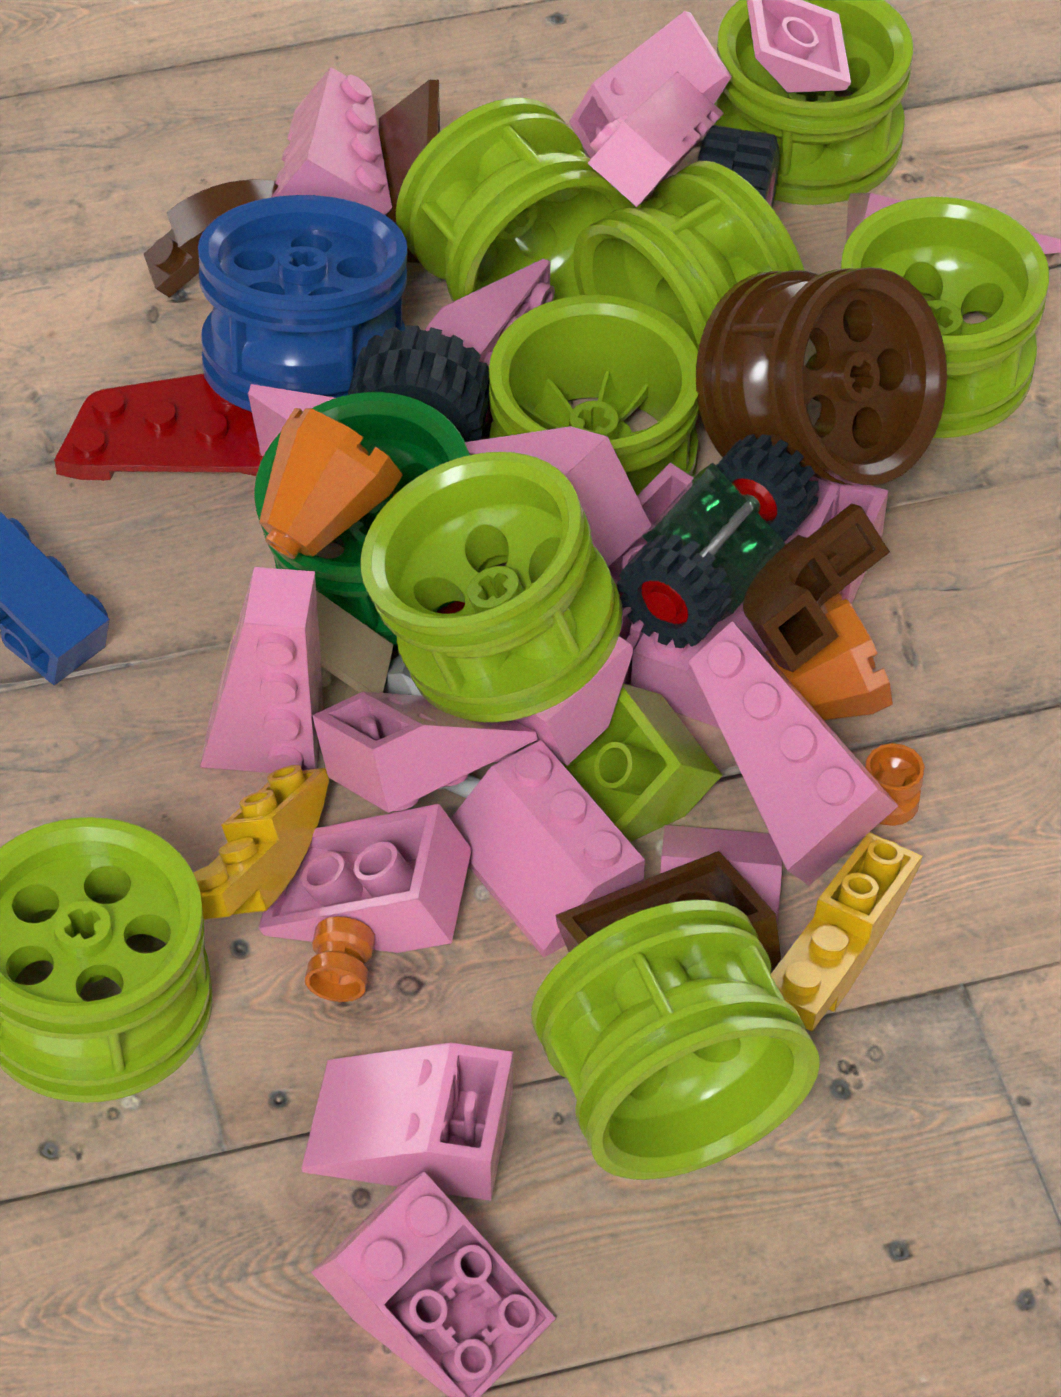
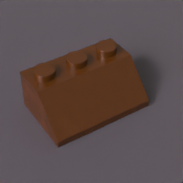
M429 79L379 117L378 132L392 205L391 210L385 216L395 224L397 200L403 181L422 150L440 132L439 80ZM407 248V263H420L416 256Z
M720 851L556 915L557 926L568 952H570L601 929L627 916L652 907L688 900L722 902L736 907L749 918L759 941L769 956L771 973L781 961L776 913Z

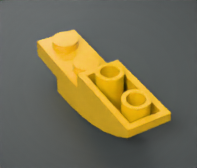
M290 765L275 770L267 776L268 782L258 792L244 797L239 802L240 808L221 824L227 843L218 850L219 856L208 866L193 873L200 890L204 919L267 911L283 893L304 859L313 839L315 828H317L330 779L328 778L326 768L302 771L301 766Z
M869 832L818 898L814 917L771 973L784 1001L792 1005L798 1012L805 1025V1029L812 1032L827 1010L835 1012L847 995L900 906L921 865L922 855Z

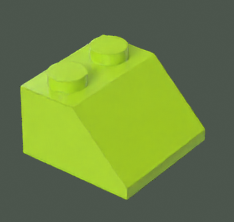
M624 683L609 727L568 766L563 764L629 842L685 817L722 776L721 772L661 694Z

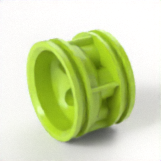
M739 0L726 13L718 31L717 55L732 77L715 102V105L723 112V115L714 125L776 135L780 157L774 200L799 205L832 204L849 200L850 193H867L881 184L896 167L902 149L905 115L901 100L909 85L913 58L912 35L903 17L885 0H803L839 14L851 84L846 90L853 94L837 97L834 95V91L787 92L755 58L747 0Z
M519 97L493 101L465 113L445 127L428 143L412 164L401 186L396 206V224L405 236L407 248L416 256L422 266L434 276L446 280L447 289L453 302L542 259L551 262L550 285L555 288L554 301L571 296H580L575 277L573 256L576 240L583 229L596 221L602 220L616 209H634L636 206L588 164L591 159L585 155L580 139L553 108L538 100Z
M710 161L691 163L677 174L660 182L655 188L652 197L634 209H616L602 220L596 221L583 229L576 240L573 256L575 277L580 295L616 296L651 306L680 325L695 344L697 351L705 325L712 311L724 294L742 279L761 272L805 271L799 253L788 231L762 195L731 169Z
M922 197L909 199L884 207L864 219L854 229L845 244L842 253L841 269L882 268L902 276L921 293L925 300H930L926 302L937 320L942 335L947 364V387L942 416L933 438H953L971 435L989 429L1004 421L1022 404L1030 390L1037 354L1035 331L1043 317L1049 286L1047 259L1037 240L1024 226L1007 214L990 206L960 198ZM977 311L988 319L980 323L970 324L963 320V315L968 312Z
M486 452L457 458L441 464L418 476L397 492L376 516L365 537L361 554V574L367 592L385 625L397 635L399 653L415 686L430 704L443 712L475 722L511 721L540 713L568 699L584 687L600 671L615 648L622 626L623 615L619 591L603 556L592 543L590 525L573 485L559 469L544 460L515 452ZM502 563H506L505 567H504V566H496V565H499V564H502ZM461 601L465 603L464 608L459 612L451 614L436 613L439 607L446 602Z
M84 817L64 819L38 826L16 836L0 847V1068L27 1089L53 1099L69 1102L90 1103L117 1100L142 1092L160 1083L182 1066L199 1045L207 1029L212 1010V984L208 955L204 946L205 926L201 895L197 880L183 856L163 838L147 829L128 822L109 818ZM136 934H147L162 940L166 945L153 953H139L129 948L126 940ZM45 960L53 965V970L48 978L38 984L21 985L14 982L19 973L33 962ZM105 977L115 981L122 989L118 995L97 1001L86 1002L80 997L81 990L86 983L96 982Z
M709 900L673 902L637 912L614 922L584 940L565 955L546 976L532 1004L531 1020L540 1043L543 1045L549 1063L558 1074L568 1080L577 1099L575 1107L576 1120L582 1134L587 1139V1144L594 1160L603 1170L621 1178L650 1180L678 1176L713 1165L737 1154L782 1124L807 1097L819 1072L820 1058L818 1050L810 1035L806 1032L805 1025L798 1012L792 1005L784 1001L771 976L769 956L759 941L749 918L736 907L722 902Z

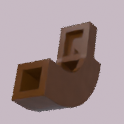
M250 179L223 183L186 198L166 212L172 229L158 239L144 253L155 289L170 298L199 273L200 267L198 258L199 240L206 227L220 215L233 208L249 202L271 198L278 188V185L275 184L276 181Z
M851 503L808 538L801 535L793 538L759 571L745 594L743 601L745 616L775 662L786 670L794 672L839 637L821 610V606L890 553L861 506Z

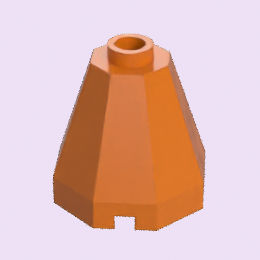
M294 408L281 430L259 523L269 533L265 541L272 548L291 559H295L299 552L306 556H314L391 495L403 474L391 458L377 447L368 456V451L360 444L363 437L348 426L312 408H305L304 411L301 408Z
M839 593L821 606V610L839 636L794 672L779 666L769 651L765 652L823 720L870 715L893 705L890 682L884 668L874 673L872 671L876 669L873 656L878 654L874 643L851 603L847 599L842 600V595Z

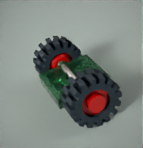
M754 434L746 436L743 440L740 439L717 465L711 463L701 470L642 535L647 543L621 571L619 575L621 579L617 582L618 591L624 593L620 597L622 608H632V611L627 615L633 624L638 620L645 624L641 632L648 637L653 632L658 633V642L666 646L673 639L675 648H684L688 643L692 647L704 639L718 621H722L735 612L744 601L745 594L759 571L786 545L784 541L790 535L792 536L817 505L819 497L814 495L819 491V485L817 481H809L815 472L811 465L801 467L799 462L804 456L798 450L791 456L786 452L788 443L780 439L773 446L771 436L762 434L758 440Z

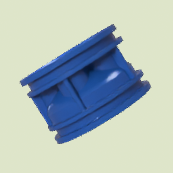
M288 195L249 202L225 212L212 221L200 237L198 245L200 287L206 299L214 306L212 312L206 318L201 332L203 373L210 387L218 395L240 408L252 412L248 396L251 384L334 398L345 396L349 391L358 355L362 347H367L368 340L374 335L383 337L384 331L396 327L400 331H405L406 329L402 320V294L407 283L406 239L403 232L391 219L375 209L353 201L329 196Z

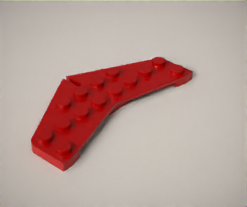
M203 373L101 389L93 392L83 402L54 462L57 475L79 480H111L115 471L236 472L256 476L263 456L260 452L252 412L240 408L218 395L210 387Z

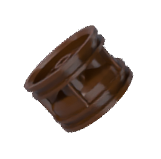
M882 268L834 269L820 275L800 270L769 271L751 275L735 284L720 299L705 325L700 340L696 362L698 406L706 432L722 458L740 439L743 440L746 436L754 434L758 440L762 434L771 436L773 446L780 439L788 443L786 452L791 456L798 450L804 456L799 462L801 467L811 465L815 472L813 476L834 484L849 485L884 484L902 476L919 461L936 433L945 403L947 364L944 343L937 320L925 298L909 281L892 271ZM810 339L816 349V353L809 358L805 366V352ZM811 399L821 404V412L814 425L807 410Z

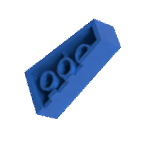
M0 511V635L5 647L55 686L105 648L110 619L106 609L95 596L91 594L85 595L70 581L69 575L60 561L53 556L46 557L31 542V538L24 526L14 518L8 519Z

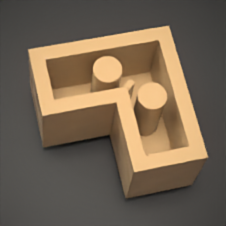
M316 591L324 707L329 708L360 692L383 693L393 644ZM236 627L235 629H233V633H232V637H231V641H230V645H229V649H228V653H227V657H226V661H225V664H224V668H223V669H225L226 662H227L228 655H229V650H230L231 642H232V639H233V635H235V633H236L237 627Z

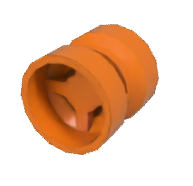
M895 743L881 745L871 751L866 759L865 768L898 805L879 824L889 826L901 825L913 819L918 812L920 788L922 787L925 765L922 757L914 749L906 745Z
M340 916L326 918L317 924L312 941L313 950L316 955L308 962L305 975V985L312 993L320 998L336 1002H349L362 997L368 980V969L364 963L368 962L372 957L375 944V934L371 928L361 921Z

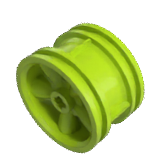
M580 295L557 299L535 307L516 319L503 332L493 349L489 365V402L493 417L490 438L570 426L607 436L637 496L669 463L695 478L698 449L695 424L700 411L698 392L696 391V362L698 355L696 346L684 329L673 319L651 306L627 298L609 295ZM598 398V401H585L574 409L568 403V400ZM639 408L654 417L658 422L647 429L632 432L624 420Z

